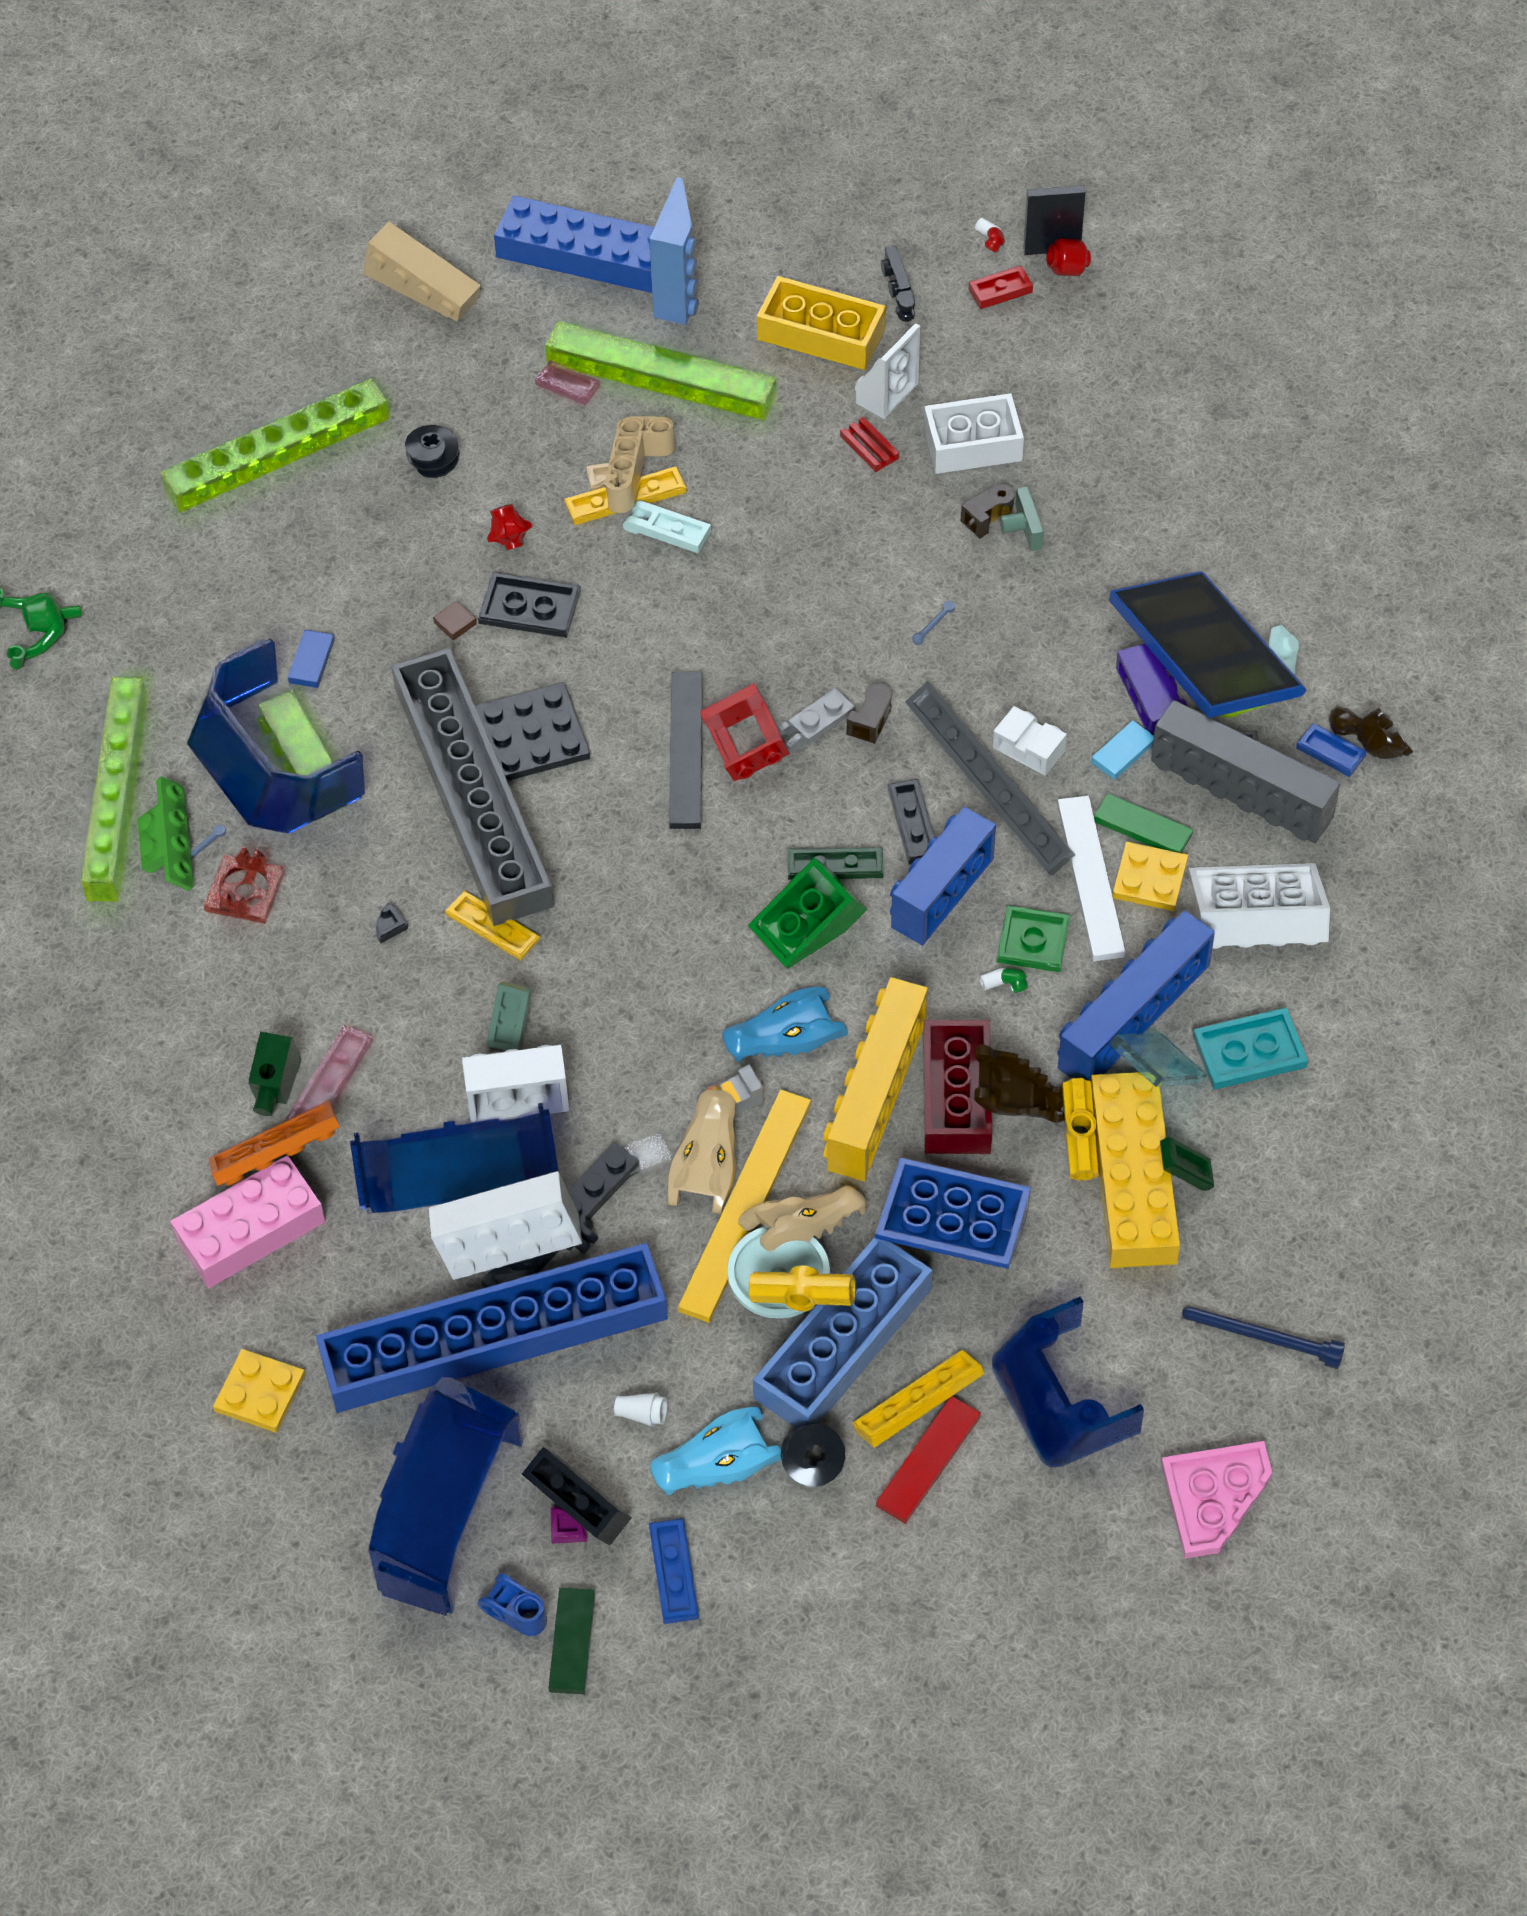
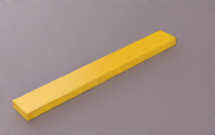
M780 1089L678 1305V1312L710 1323L729 1283L728 1261L737 1243L752 1232L744 1230L738 1224V1220L748 1209L767 1201L810 1109V1099Z

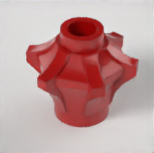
M513 504L491 510V528L487 541L504 545L506 550L522 546L521 539L532 528L531 522L524 520L517 510H514Z

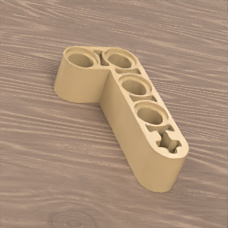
M630 416L619 421L605 479L608 508L612 512L625 513L633 509L645 456L661 457L670 455L675 451L674 429L671 419L656 416Z

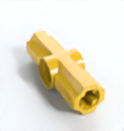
M1072 1078L1062 1083L1065 1118L1064 1139L1067 1144L1069 1179L1076 1181L1091 1180L1099 1176L1095 1136L1097 1122L1093 1112L1091 1081H1087L1084 1078ZM1074 1126H1083L1088 1132L1080 1134L1072 1128Z
M803 1265L793 1267L790 1273L754 1271L753 1274H750L748 1283L751 1302L785 1303L789 1308L802 1312L812 1310L815 1304L851 1306L855 1302L856 1280L854 1275L819 1274L814 1268Z

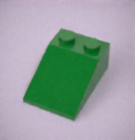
M814 857L747 926L788 969L845 933L868 909L830 868Z

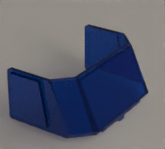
M269 638L267 640H260L218 662L195 715L187 745L248 825L289 834L360 799L365 794L363 755L360 751H355L306 776L279 771L273 767L229 709L278 683L275 642Z
M538 1103L537 1114L499 1122V1119H492L455 1125V1121L443 1122V1128L401 1134V1138L377 1141H362L359 1132L354 1133V1140L350 1141L359 1205L361 1210L367 1211V1214L396 1212L440 1205L553 1172H559L549 1109L544 1110L543 1103Z
M442 1377L429 1390L424 1404L420 1403L403 1443L397 1442L393 1455L397 1457L380 1494L382 1501L377 1510L368 1549L377 1589L381 1591L383 1596L447 1616V1613L452 1614L454 1610L449 1578L456 1549L501 1441L522 1447L523 1444L519 1413L451 1377Z

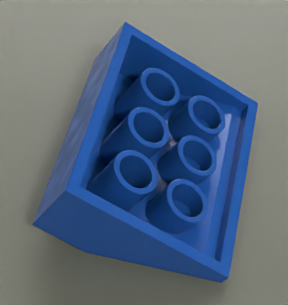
M899 1158L875 1238L1009 1269L1028 1214L1031 1187Z

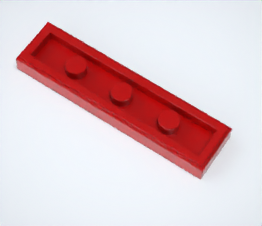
M951 1396L878 1498L876 1507L906 1524L979 1421L981 1413Z

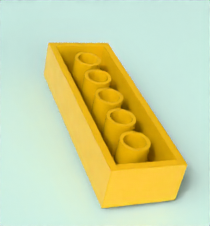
M890 977L886 989L880 988L876 1000L878 1010L876 1015L870 1014L867 1021L865 1033H868L865 1042L860 1041L855 1054V1060H858L855 1069L850 1067L844 1083V1086L847 1087L844 1095L839 1094L834 1107V1114H837L833 1123L828 1122L824 1131L823 1141L826 1142L823 1158L827 1159V1171L866 1181L923 1032L924 1020H927L928 987Z
M1158 1071L1091 1075L1093 1112L1097 1122L1095 1136L1098 1172L1110 1268L1177 1264L1180 1241L1171 1174L1163 1169L1160 1140L1166 1138Z

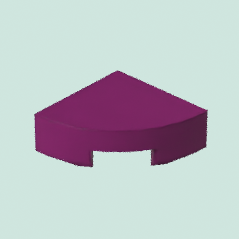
M550 1507L552 1544L587 1542L586 1531L583 1526L563 1509Z

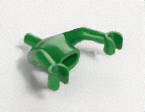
M0 588V608L4 606L22 609L27 630L29 632L39 631L46 633L37 643L24 649L19 645L10 646L7 650V657L11 658V668L20 669L23 667L25 660L37 657L50 649L64 634V619L81 617L80 606L60 608L50 593H38L29 597L4 596V591Z

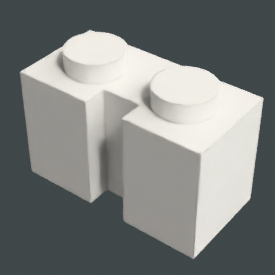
M1013 706L994 730L993 748L1046 776L1065 752L1067 734L1055 725L1045 723L1042 726L1038 724L1037 718L1032 713Z

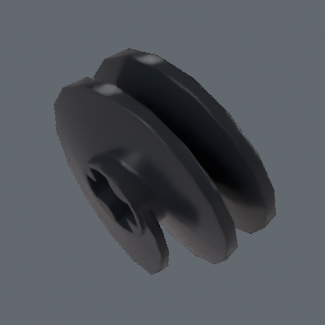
M421 426L414 429L406 438L405 449L407 459L424 477L438 478L445 476L455 468L459 461L457 438L450 430L443 426Z
M817 1423L801 1425L792 1431L784 1439L780 1455L783 1468L787 1474L796 1482L810 1487L823 1486L833 1481L842 1471L846 1458L845 1446L840 1436L830 1427ZM814 1445H817L816 1451L821 1452V1458L814 1459L813 1464H809L810 1459L805 1457L806 1450L811 1451Z

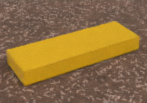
M465 890L445 910V915L520 961L540 940L538 934L512 919L507 920L506 923L493 926L484 902Z

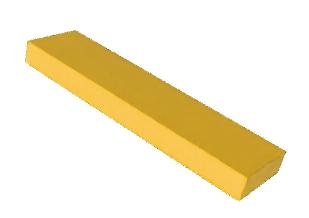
M677 467L641 476L635 503L637 501L653 503L686 493V486ZM606 487L564 499L565 506L574 525L615 514L608 508Z
M964 1350L959 1351L852 1423L854 1430L873 1448L877 1447L984 1375L982 1365Z

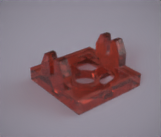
M243 846L239 850L237 857L223 855L204 903L205 912L265 924L285 874L284 867L267 864L266 856L258 849H255L254 855L251 857L248 849ZM247 870L243 880L236 883L225 882V879L234 872ZM257 872L266 879L268 890L257 888L254 883ZM249 884L254 888V892L249 897L244 898L243 895L236 894V889L240 885ZM230 893H232L233 897L236 899L235 902L232 901V896L230 895ZM254 898L262 899L255 905L249 906V901Z

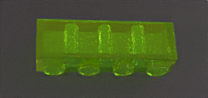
M293 691L258 704L260 717L256 720L263 736L269 734L271 738L269 745L276 758L281 756L284 762L281 763L283 772L288 780L294 779L296 783L294 790L301 803L306 801L310 810H314L345 797L342 778Z

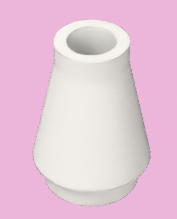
M659 1393L630 1396L618 1395L616 1397L614 1405L615 1416L625 1417L651 1427H655L656 1424L663 1425L667 1417V1398L661 1397Z

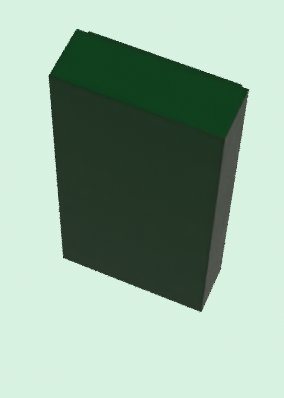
M1171 1137L1160 1140L1164 1171L1202 1191L1214 1188L1210 1158Z

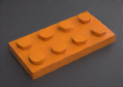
M329 1100L209 1157L211 1173L217 1186L223 1183L227 1186L237 1183L244 1178V1173L252 1169H256V1171L266 1169L274 1164V1159L284 1154L287 1156L295 1155L305 1148V1144L315 1139L320 1142L332 1137L336 1133L335 1130L340 1128Z

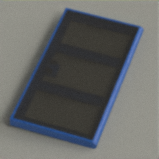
M1200 571L1110 591L1109 602L1208 718L1301 697L1306 693L1305 686L1204 572Z

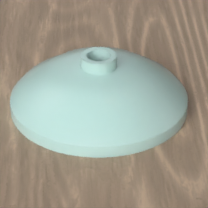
M762 1227L750 1232L737 1243L728 1261V1282L735 1298L751 1312L768 1318H789L806 1312L793 1310L786 1306L785 1303L751 1302L749 1298L750 1274H753L754 1271L790 1273L793 1267L801 1265L814 1268L819 1274H830L829 1260L822 1245L812 1237L810 1242L789 1241L783 1243L774 1251L769 1252L760 1245V1237L768 1229Z

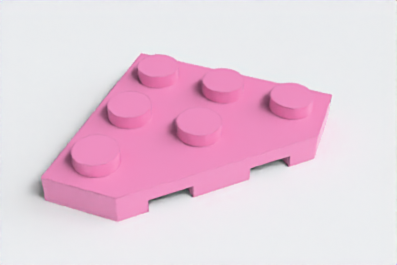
M1264 1441L1161 1458V1467L1184 1559L1220 1553L1272 1477V1468Z

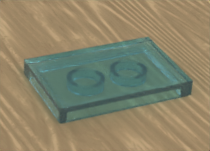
M1162 1033L1116 1035L1110 1043L1111 1047L1155 1087L1200 1084L1207 1076L1199 1066Z

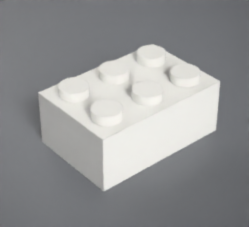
M1011 393L924 406V433L935 474L1022 461L1024 437Z
M541 1045L537 1048L525 1050L509 1049L502 1053L487 1055L479 1053L471 1057L462 1058L471 1124L569 1111L561 1045Z

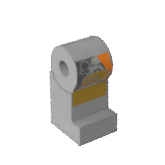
M750 1065L739 1069L738 1075L720 1084L711 1085L701 1092L721 1090L731 1094L736 1102L735 1115L764 1102L763 1086Z

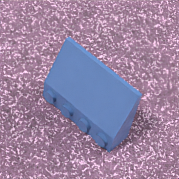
M677 177L649 239L654 318L687 325L690 315H696L699 300L695 298L698 280L694 279L697 259L693 258L696 239L692 236V223L683 179Z

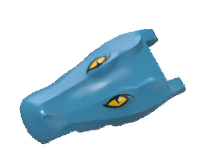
M812 987L792 992L757 1016L726 1028L722 1038L727 1051L736 1058L737 1062H741L746 1056H756L760 1053L765 1058L771 1055L779 1057L784 1053H789L790 1055H797L800 1052L808 1053L831 1040L846 1036L848 1030L843 1022L831 1021L822 1003L830 999L827 988Z

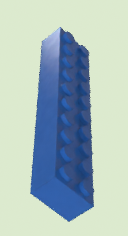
M644 1243L316 1335V1340L336 1413L667 1320V1302L648 1244Z

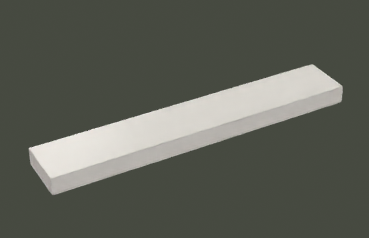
M1089 795L1058 799L1057 807L1065 841L1076 854L1070 859L1092 959L1093 961L1123 958L1125 957V948Z

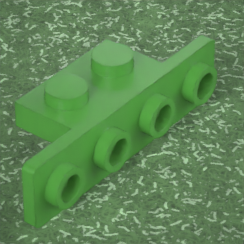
M161 776L156 780L158 804L137 819L142 870L148 873H153L164 866L166 881L189 891L193 888V876L184 787Z

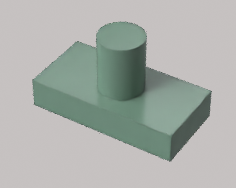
M1028 486L1016 488L1015 507L1017 513L999 517L1001 531L1004 534L1024 530L1030 551L1041 550L1043 547L1044 531Z
M503 981L498 984L486 1046L504 1051L521 1049L533 989Z

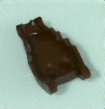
M982 1044L975 1048V1058L979 1062V1088L974 1091V1100L977 1104L988 1112L998 1115L1037 1117L1054 1123L1065 1121L1064 1113L1061 1111L1063 1107L1062 1087H1055L1051 1085V1082H1047L1048 1076L1041 1074V1068L1029 1067V1060L1018 1058L1016 1053L994 1050L992 1047Z

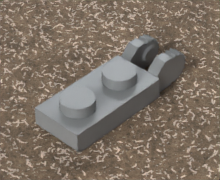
M834 688L791 719L777 726L783 740L793 732L796 733L785 743L790 753L789 755L804 745H809L848 718L851 710L855 711V706Z

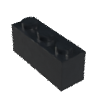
M542 1447L522 1473L527 1480L595 1538L608 1545L613 1543L632 1519L631 1516L560 1456L545 1447Z

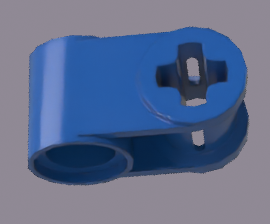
M502 1573L498 1574L495 1578L496 1584L486 1597H481L478 1600V1606L497 1621L506 1623L524 1635L535 1636L540 1634L547 1625V1615L542 1599L537 1594L519 1585L511 1577ZM529 1611L537 1612L532 1618L522 1617Z

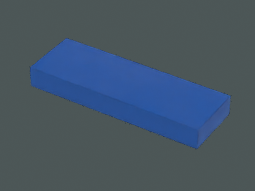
M684 1518L649 1523L663 1623L670 1624L699 1619Z

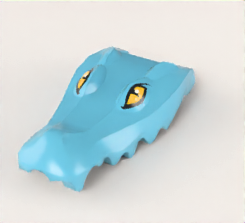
M747 1407L732 1410L718 1417L701 1432L675 1450L653 1459L650 1470L657 1486L665 1491L667 1495H672L676 1490L688 1488L691 1485L699 1489L703 1486H715L719 1482L731 1484L734 1481H743L762 1468L781 1460V1448L778 1445L766 1446L755 1425V1422L762 1420L763 1414L759 1407Z

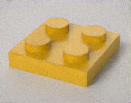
M1126 842L1112 897L1118 900L1175 912L1188 855Z
M241 1349L213 1405L214 1412L277 1433L305 1377V1371Z

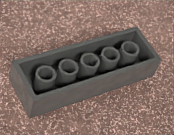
M1175 700L1155 725L1151 761L1163 771L1170 770L1182 776L1187 783L1191 785L1198 784L1208 789L1213 796L1219 799L1225 798L1237 804L1242 811L1253 812L1263 817L1272 826H1281L1291 831L1300 840H1309L1316 844L1333 820L1341 782L1212 718H1208L1206 715Z

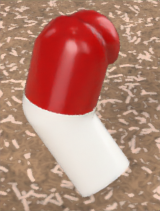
M980 218L977 221L975 230L988 237L985 247L994 253L998 252L1000 246H1003L1005 243L1002 230L984 218Z

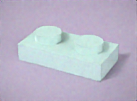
M1278 625L1271 628L1269 647L1290 671L1295 674L1299 641L1284 626ZM1265 665L1264 677L1277 689L1284 687Z

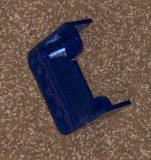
M1081 1296L1032 1316L992 1357L991 1367L999 1385L1039 1459L1049 1467H1062L1141 1433L1144 1414L1141 1404L1109 1417L1103 1405L1095 1400L1085 1399L1071 1404L1042 1351L1055 1344L1059 1335L1081 1326L1084 1304Z

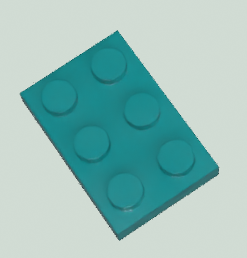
M1287 1007L1193 1030V1038L1213 1090L1304 1069L1308 1065L1307 1056Z

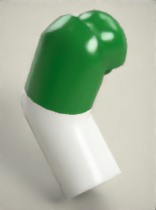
M1000 968L979 976V982L984 991L1010 983L1011 991L1014 993L1028 988V983L1025 980L1027 976L1020 970Z

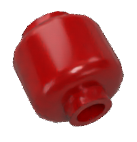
M1059 238L1053 245L1049 246L1046 261L1048 267L1058 276H1080L1084 272L1085 267L1090 265L1091 253L1080 239Z

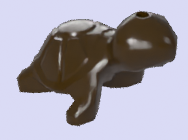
M1339 706L1331 710L1328 719L1332 731L1336 735L1341 736L1356 735L1367 753L1373 757L1390 759L1409 756L1413 753L1411 747L1398 731L1393 735L1386 731L1394 724L1387 713L1385 714L1380 707L1370 712L1364 718L1357 716L1347 708Z

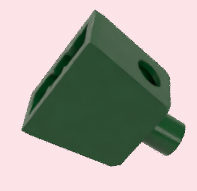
M260 1031L248 1082L256 1099L253 1111L259 1115L272 1116L275 1103L287 1104L302 1060L292 1037Z

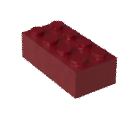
M924 1020V1154H991L992 1113L985 1110L974 1100V1091L979 1088V1062L975 1058V1048L981 1044L990 1046V1020Z

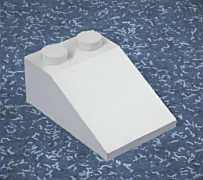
M915 323L882 358L875 362L873 368L865 376H861L855 385L856 404L885 419L919 384L920 325Z

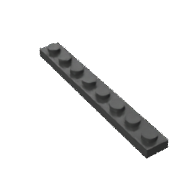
M927 681L905 701L1050 875L1053 876L1076 855L931 683Z

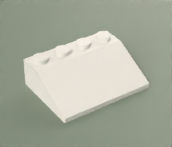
M1315 863L1189 868L1193 914L1196 919L1215 931L1212 949L1233 945L1247 948L1260 944L1284 946L1287 943L1315 945L1319 942H1329L1330 906Z

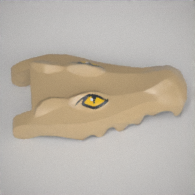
M706 1090L700 1094L694 1117L670 1165L667 1205L678 1206L681 1191L714 1196L712 1213L722 1214L735 1180L737 1167L734 1153L735 1135L733 1128L736 1102L731 1094L721 1090Z
M844 1186L828 1194L810 1198L788 1197L782 1200H772L759 1203L745 1211L740 1216L738 1224L746 1231H752L760 1223L764 1225L768 1230L760 1237V1245L770 1252L789 1241L810 1242L813 1236L820 1239L823 1230L831 1234L835 1225L841 1227L843 1217H850L851 1213L858 1210L859 1214L864 1215L866 1199L861 1192L853 1187Z

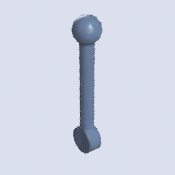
M952 601L944 602L943 610L920 633L913 635V643L916 645L922 644L924 637L947 613L955 610V604Z
M223 825L215 826L213 828L214 833L190 852L191 859L217 837L225 835V827Z

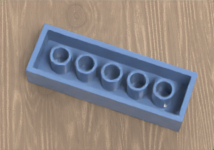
M874 1237L843 1273L854 1275L855 1302L851 1306L816 1305L753 1379V1399L796 1428L809 1423L819 1424L931 1291L933 1270L893 1243Z

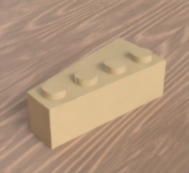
M388 221L368 242L363 270L364 275L457 322L477 302L480 284Z

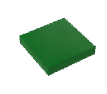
M1007 905L997 963L1060 972L1070 915Z

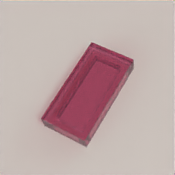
M551 360L535 379L537 386L585 406L600 387L599 380Z

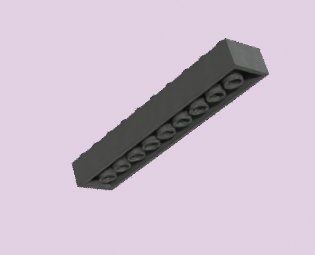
M443 649L391 665L396 693L493 926L506 923L507 920H515L554 907L551 883L451 649Z

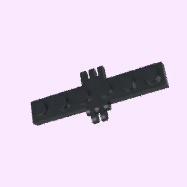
M615 1142L568 1189V1193L579 1213L581 1237L591 1244L598 1240V1236L590 1230L593 1226L589 1220L640 1167L639 1159ZM582 1240V1244L566 1248L571 1251L575 1247L584 1254L590 1249L584 1240ZM560 1250L494 1268L481 1281L482 1286L486 1288L539 1273Z

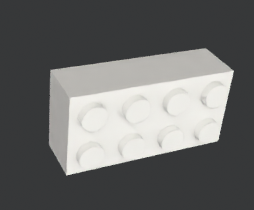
M558 1171L429 1208L431 1239L453 1280L582 1244L579 1213Z

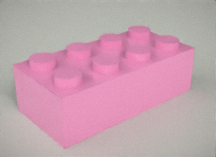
M285 1156L268 1168L258 1171L176 1217L170 1223L175 1240L209 1289L325 1223V1218L320 1201L291 1159Z

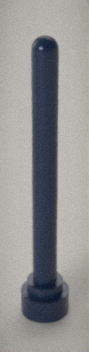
M1187 1306L1182 1310V1316L1186 1320L1317 1356L1319 1361L1325 1362V1366L1339 1369L1345 1349L1344 1342L1332 1339L1331 1342L1324 1341L1322 1344L1191 1306Z

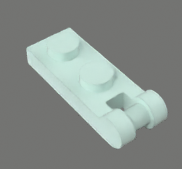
M637 501L632 509L633 514L628 516L623 523L625 531L634 534L640 533L698 554L711 533L710 524L644 501Z

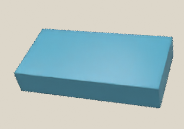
M1132 720L1092 756L1091 763L1115 780L1153 746L1154 735Z

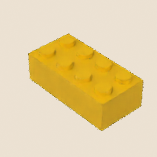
M777 276L757 314V340L866 370L885 331L886 306Z

